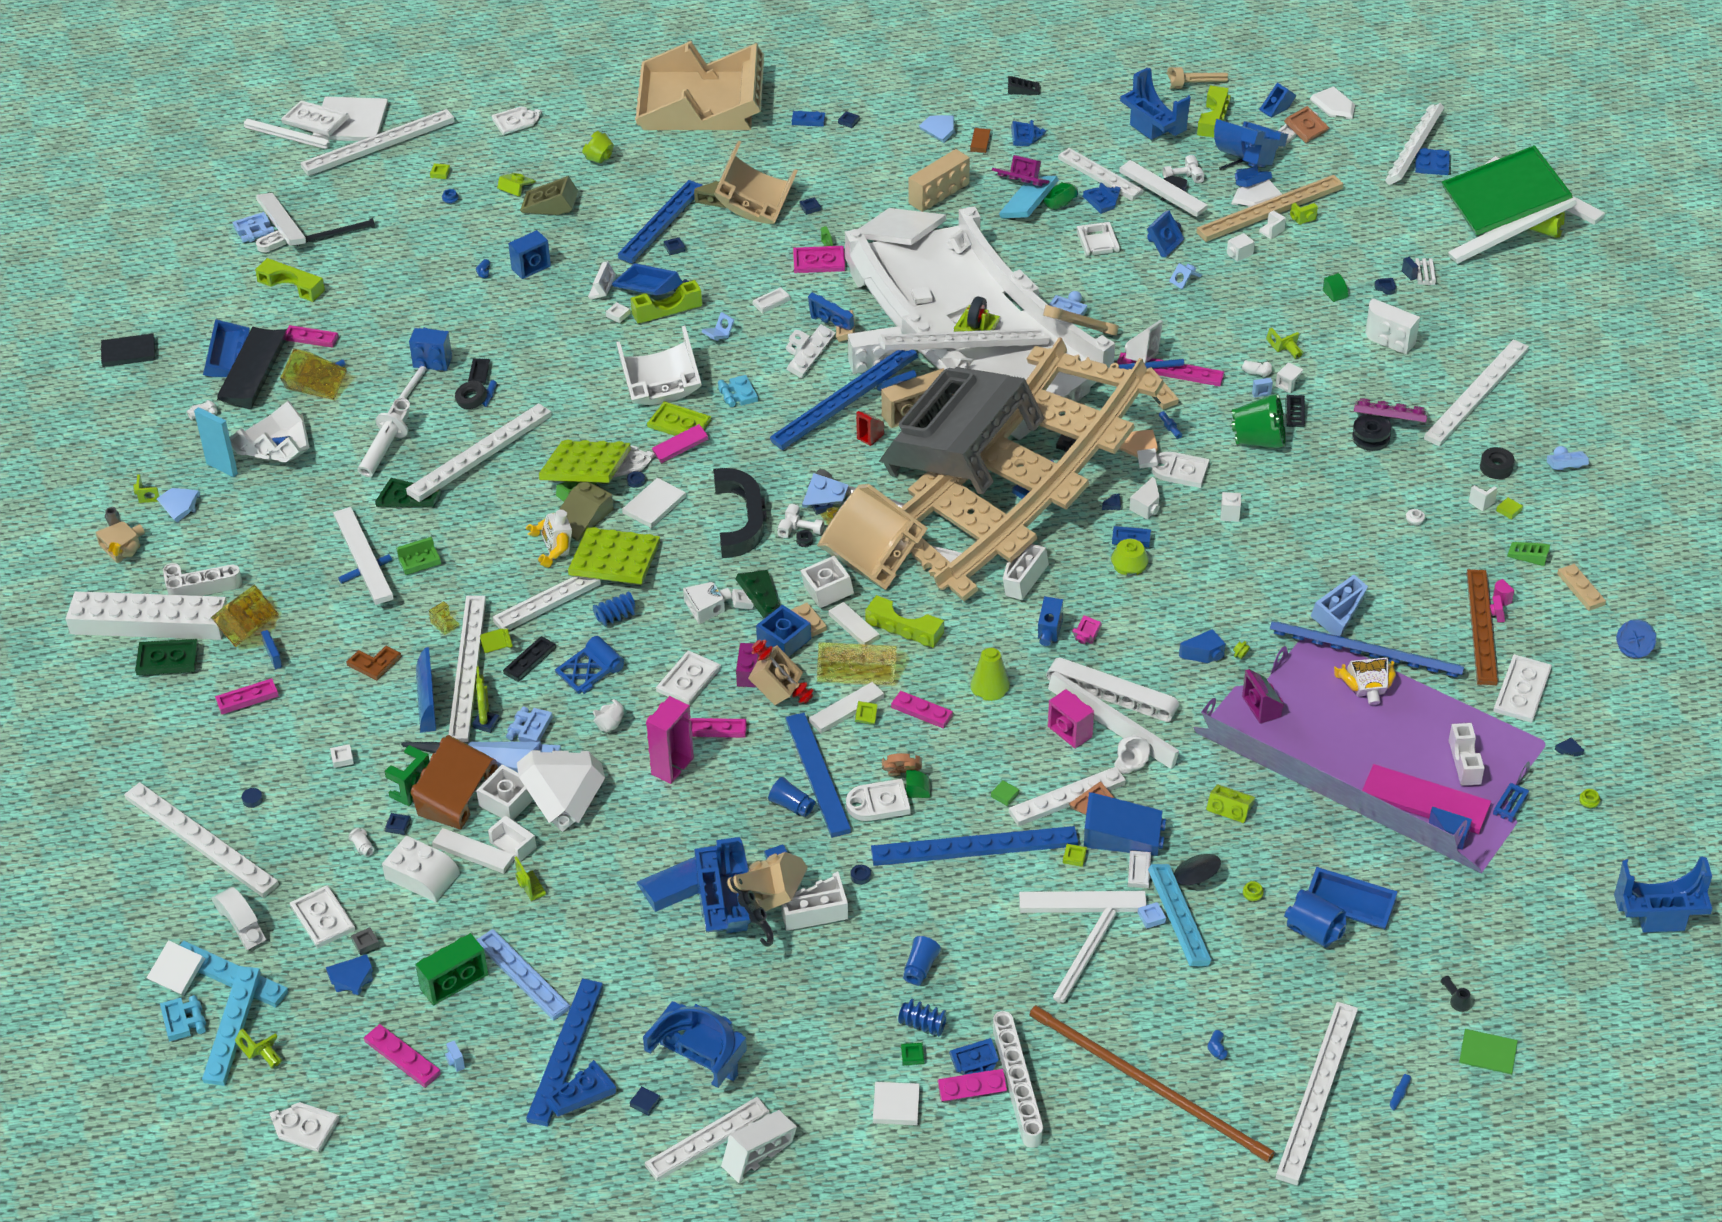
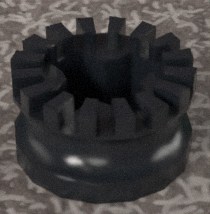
M809 530L798 531L796 534L797 545L801 547L811 546L813 543L812 532Z

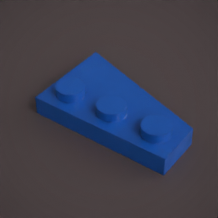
M813 292L808 296L812 319L816 320L818 317L821 318L822 322L828 323V321H831L835 326L848 330L855 326L854 316L850 311L840 308L837 304L831 303L821 295H816Z
M593 1060L589 1063V1067L586 1070H580L576 1073L572 1081L569 1083L565 1082L548 1095L547 1104L557 1116H561L615 1094L616 1086Z

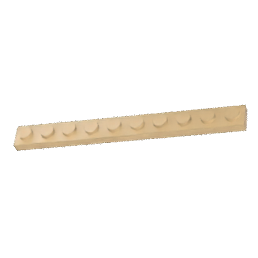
M1331 175L1197 227L1196 233L1205 242L1264 220L1268 218L1269 213L1273 210L1277 213H1282L1291 209L1293 203L1300 206L1343 189V182L1335 175Z

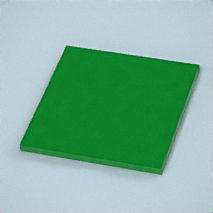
M1535 145L1441 182L1444 190L1476 236L1573 198L1570 190Z

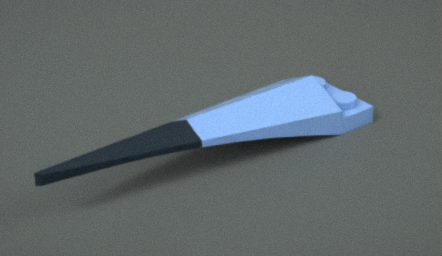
M401 742V745L405 748L410 745L421 751L436 753L440 742ZM464 742L496 759L498 768L504 765L518 772L517 762L532 750H539L540 752L562 751L560 745L541 744V742Z

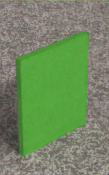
M1465 1029L1459 1063L1512 1075L1518 1040Z

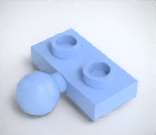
M1072 291L1068 299L1056 295L1049 304V306L1084 315L1087 311V305L1080 303L1082 295L1078 291Z
M1564 446L1556 447L1553 452L1554 455H1547V463L1555 470H1563L1567 467L1580 468L1582 465L1589 464V458L1582 451L1568 453L1567 448Z

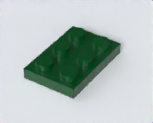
M198 639L139 642L135 667L136 675L195 672L199 645Z

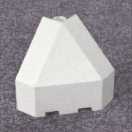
M290 401L284 403L271 415L246 431L243 428L239 429L230 437L231 445L237 454L268 460H279L280 462L294 460L309 449L303 414L299 415ZM290 436L278 446L272 440L274 437Z
M532 750L517 762L520 780L548 822H552L562 832L575 821L577 823L580 822L605 779L602 763L589 751L569 753V751L540 752L539 750Z

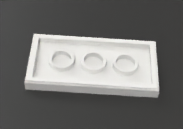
M300 101L281 118V121L286 125L330 136L350 117L347 112Z
M1513 654L1493 712L1532 723L1552 665Z

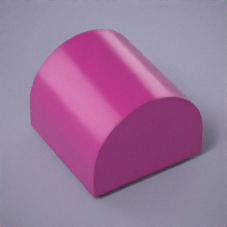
M1501 579L1495 583L1493 596L1500 595L1502 606H1507L1512 603L1515 590L1504 579Z

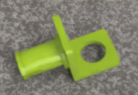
M1272 327L1269 328L1266 340L1277 352L1287 349L1294 359L1303 355V351L1297 345L1299 332L1281 338ZM1272 335L1275 337L1276 343L1272 340Z
M244 1029L239 1031L235 1042L249 1060L257 1055H261L271 1069L278 1066L283 1060L272 1048L278 1037L276 1033L255 1044ZM242 1038L247 1041L248 1047L243 1044Z

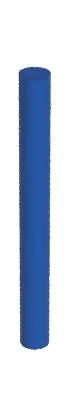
M1184 359L1153 361L1144 364L1147 369L1151 367L1152 369L1184 366ZM1136 363L1119 364V369L1132 370Z

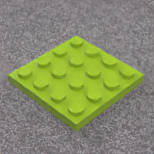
M563 440L538 473L539 480L609 483L631 451V444L622 441L613 443L606 441Z
M588 527L570 563L568 575L642 584L659 546L660 536Z

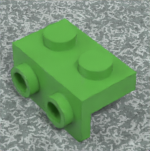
M432 537L396 548L398 561L405 575L441 564V559L434 547Z

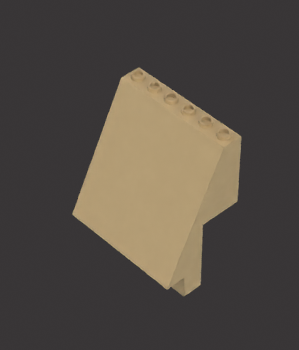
M689 41L643 61L640 69L641 75L635 117L637 125L641 126L643 130H751L752 115L761 112L764 53L758 44L755 43L706 64L693 42Z

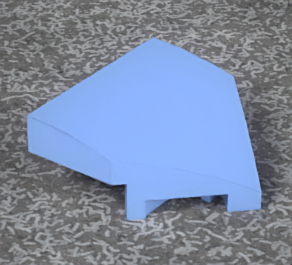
M951 115L929 116L919 125L920 130L943 143L952 134H956L955 119Z
M171 488L159 496L157 500L176 522H179L191 511L196 512L194 507L196 499L200 496V491Z

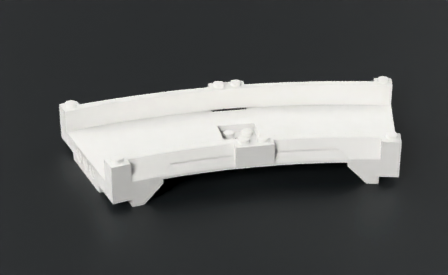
M976 207L959 209V226L933 230L912 245L881 241L868 243L862 229L845 231V259L850 267V274L858 288L864 285L868 287L896 326H900L902 334L954 332V326L968 305H971L975 297L980 296L987 300V310H989V313L1000 316L999 323L994 330L1044 328L1050 337L1049 344L917 349L938 369L943 368L938 362L941 358H952L955 363L960 358H972L973 362L968 369L1005 374L1013 377L1018 376L1026 380L1036 367V365L1029 364L1026 359L1034 346L1052 349L1059 337L1063 339L1066 345V354L1073 356L1079 354L1081 361L1089 357L1092 361L1106 364L1108 368L1114 363L1115 343L1103 335L1095 339L1073 323L1043 316L1045 305L1048 304L1039 298V288L1020 269L1012 272L990 246L980 230L981 216ZM964 229L971 245L963 252L956 253L954 249H949L947 242L950 241L949 238L956 232ZM928 286L932 295V302L915 304L911 289ZM1007 293L1024 310L1020 311L1004 294ZM963 363L960 367L963 368L966 363ZM1059 372L1046 391L1077 402L1090 392V387L1097 382ZM1022 420L1011 435L1020 440L1032 430H1029L1025 421Z

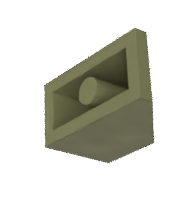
M719 181L695 188V203L726 208L714 195Z

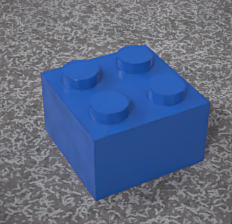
M538 230L508 243L511 269L521 279L551 266L548 240Z
M414 328L409 340L413 368L423 366L427 369L447 371L452 360L449 331Z
M781 605L756 625L757 641L767 640V647H775L777 645L790 657L811 640V623L786 606Z

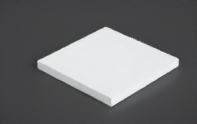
M325 97L322 106L347 112L350 118L330 136L313 132L312 136L327 140L361 141L380 133L388 99Z
M888 208L859 229H862L867 240L912 245L944 223L946 215Z

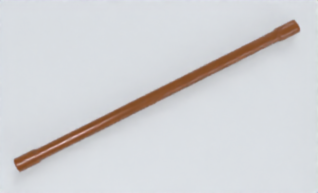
M1035 1005L1031 1009L1029 1016L1057 1031L1250 1150L1257 1157L1267 1163L1273 1158L1274 1150L1240 1132L1056 1019L1052 1014Z

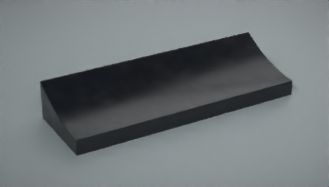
M252 327L217 395V400L242 408L252 409L286 341L287 329L270 330Z

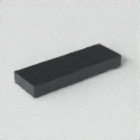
M540 636L503 669V674L519 682L556 649V644Z

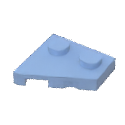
M813 473L802 507L842 504L849 485Z

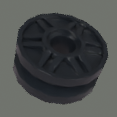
M1373 414L1362 415L1354 421L1353 442L1359 448L1367 451H1378L1386 448L1390 442L1392 426L1390 421L1383 416Z

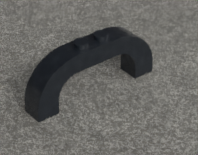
M732 468L713 469L715 494L733 493L741 496L746 502L748 522L743 528L733 532L720 533L722 558L744 555L752 551L763 538V522H767L766 510L762 511V509H765V498H761L759 485L751 475Z

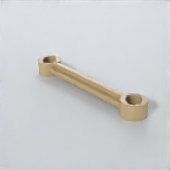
M1045 305L1043 316L1117 336L1119 325L1049 305Z

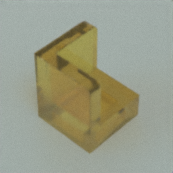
M445 601L428 610L431 624L444 635L459 626V623L450 616L449 605Z

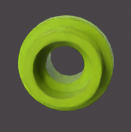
M1239 641L1234 647L1235 658L1239 657L1242 659L1250 649L1247 641L1243 643Z
M1586 789L1580 794L1579 801L1587 808H1594L1599 805L1600 796L1596 790Z
M1250 881L1243 887L1242 893L1247 900L1258 901L1263 897L1264 890L1260 883Z

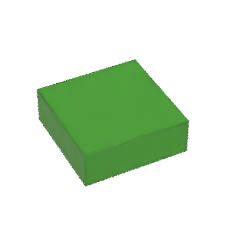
M1002 780L991 792V797L1008 806L1018 796L1019 789Z

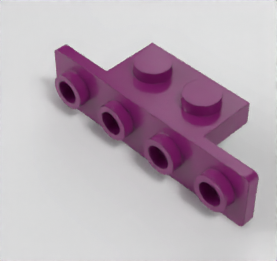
M1013 155L1010 170L992 167V171L998 172V176L1007 177L1009 175L1010 179L1019 180L1021 178L1022 182L1030 183L1033 181V185L1042 186L1043 183L1049 184V180L1038 178L1041 165L1039 160Z

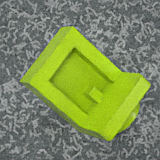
M1293 203L1290 216L1299 225L1317 219L1318 206L1312 203L1300 208L1296 203Z

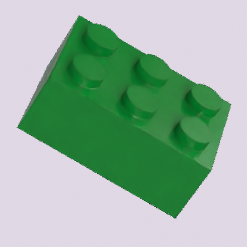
M471 933L460 937L452 944L415 963L420 990L433 1006L488 975L484 948Z

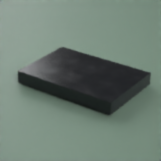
M154 333L101 340L102 367L155 360Z

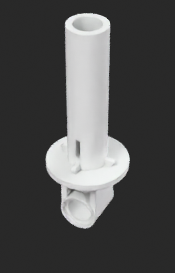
M397 398L388 413H380L376 417V424L380 430L357 469L362 476L371 478L394 437L403 438L407 435L408 427L405 422L409 416L410 403L407 399Z

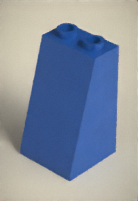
M1089 792L1084 828V847L1130 853V851L1151 852L1152 856H1158V849H1163L1164 837H1160V832L1165 831L1166 819L1162 818L1163 811Z

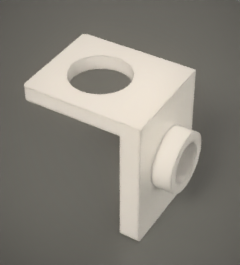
M941 358L938 362L944 370L960 367L963 363H966L963 368L968 369L973 359L960 358L955 363L952 358Z

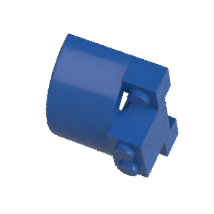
M1216 119L1214 129L1215 144L1221 152L1243 158L1244 161L1249 162L1248 165L1264 168L1266 165H1273L1276 150L1279 146H1286L1289 135L1244 121L1243 126Z

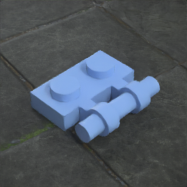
M264 212L232 222L235 231L241 236L242 243L247 241L253 242L256 238L275 232L273 226L270 227V221Z
M522 707L514 716V722L509 725L506 738L513 740L518 735L520 742H540L553 718L552 712L533 708L532 712L528 713L529 709Z

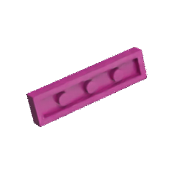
M380 1024L364 1037L365 1043L424 1088L441 1075L439 1068Z

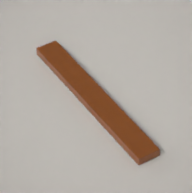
M1467 569L1466 575L1477 685H1497L1486 570Z

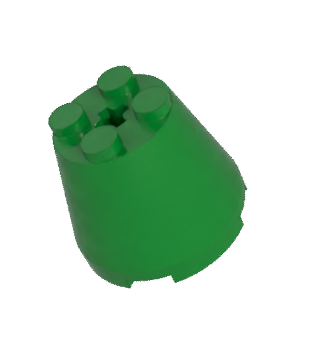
M1271 394L1232 409L1233 420L1235 419V421H1232V430L1237 433L1235 434L1236 445L1276 449L1286 446L1284 413L1279 395Z

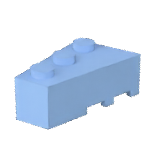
M1352 575L1315 602L1311 617L1330 634L1341 636L1361 604L1368 586L1357 576Z

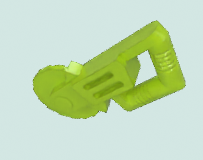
M476 666L479 720L484 725L488 722L487 685H484V675L479 674V666Z

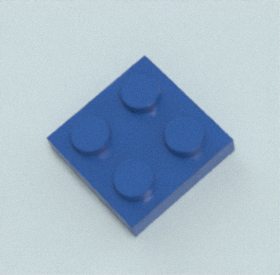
M1419 149L1415 159V173L1448 175L1449 151L1442 149Z

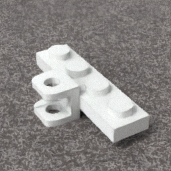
M820 324L811 337L800 330H794L789 337L790 342L786 345V350L795 357L789 363L786 370L802 378L833 339L836 332Z

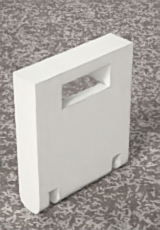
M1110 222L1077 226V234L1086 256H1090V252L1092 255L1113 253V249L1115 252H1119V244ZM1102 231L1100 234L1087 235L1090 232Z

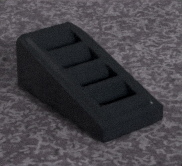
M1008 76V95H1040V83Z
M1286 395V426L1305 427L1304 395Z

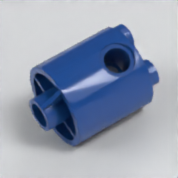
M1299 890L1294 905L1289 906L1284 915L1287 918L1288 928L1324 948L1330 946L1332 942L1340 940L1346 931V911L1308 890Z

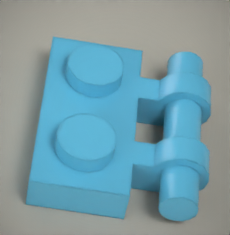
M746 375L729 379V384L725 383L724 380L718 381V389L724 395L725 403L730 407H734L736 405L735 402L738 401L741 406L758 401V396Z
M190 996L189 1002L184 1004L181 998L160 1003L169 1042L191 1036L189 1030L191 1028H196L198 1034H203L206 1031L205 1017L201 1014L202 1005L198 1001L197 996ZM192 1013L193 1017L187 1019L186 1014Z

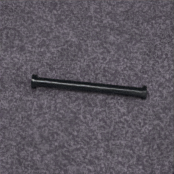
M369 218L368 221L305 236L306 243L368 227L375 228L373 218Z

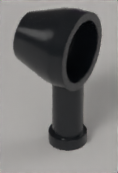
M1450 976L1443 977L1440 982L1452 995L1450 999L1452 1008L1459 1012L1468 1011L1472 1006L1470 991L1466 988L1457 989Z

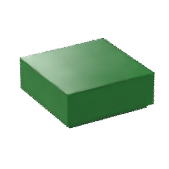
M923 1042L901 1044L902 1066L924 1064Z

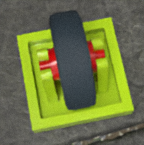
M977 296L973 299L971 305H968L954 326V332L994 330L999 323L1000 316L989 313V310H987V300Z

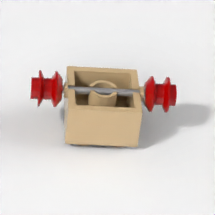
M767 640L756 641L752 646L753 650L751 653L759 655L758 661L748 679L774 705L791 695L793 697L798 696L799 703L808 702L813 697V689L806 688L807 682H798L803 674L798 666L777 645L775 647H767Z

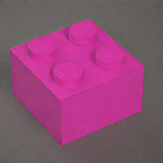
M1067 689L1049 700L1048 727L1075 749L1092 738L1094 710L1089 705H1086Z

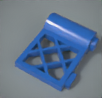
M594 636L587 642L584 649L557 667L555 673L578 694H585L593 688L594 683L609 672H619L624 666V659L600 636ZM585 655L589 658L588 663H579V660ZM567 668H574L573 674H564L563 671ZM587 668V673L577 674V669ZM591 668L601 669L597 674H590ZM576 679H585V682L579 687L575 684Z

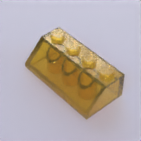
M818 642L817 682L861 684L873 682L874 684L895 685L898 645Z

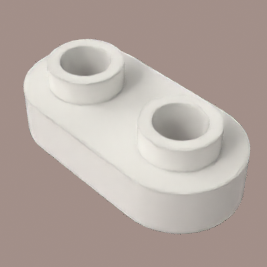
M279 230L265 235L256 241L257 250L260 252H269L287 244Z

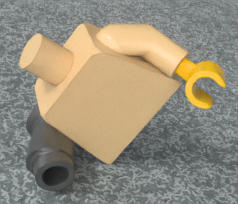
M115 507L107 508L105 510V519L109 527L95 533L99 546L116 563H119L126 557L134 556L140 548L138 537L144 535L145 531L140 524L130 528L125 522H121L120 514Z

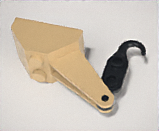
M787 852L779 855L773 854L762 862L756 861L750 865L747 873L738 874L728 879L730 890L739 894L737 897L738 902L749 914L750 921L753 924L759 925L765 933L767 941L761 938L760 942L766 947H770L774 941L773 931L765 920L767 918L766 911L792 901L808 868L801 857Z

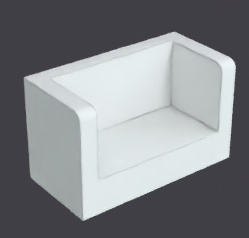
M506 815L488 830L490 843L500 850L513 854L514 857L517 856L520 862L536 849L535 835Z

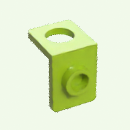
M137 474V482L133 485V489L139 503L159 502L157 500L160 496L158 488H143L141 476ZM151 492L155 494V497L147 498L144 494Z
M500 628L480 634V640L485 653L505 647H513L507 628Z

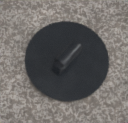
M1214 854L1193 856L1176 868L1174 871L1175 879L1181 885H1200L1218 872L1221 867V860Z

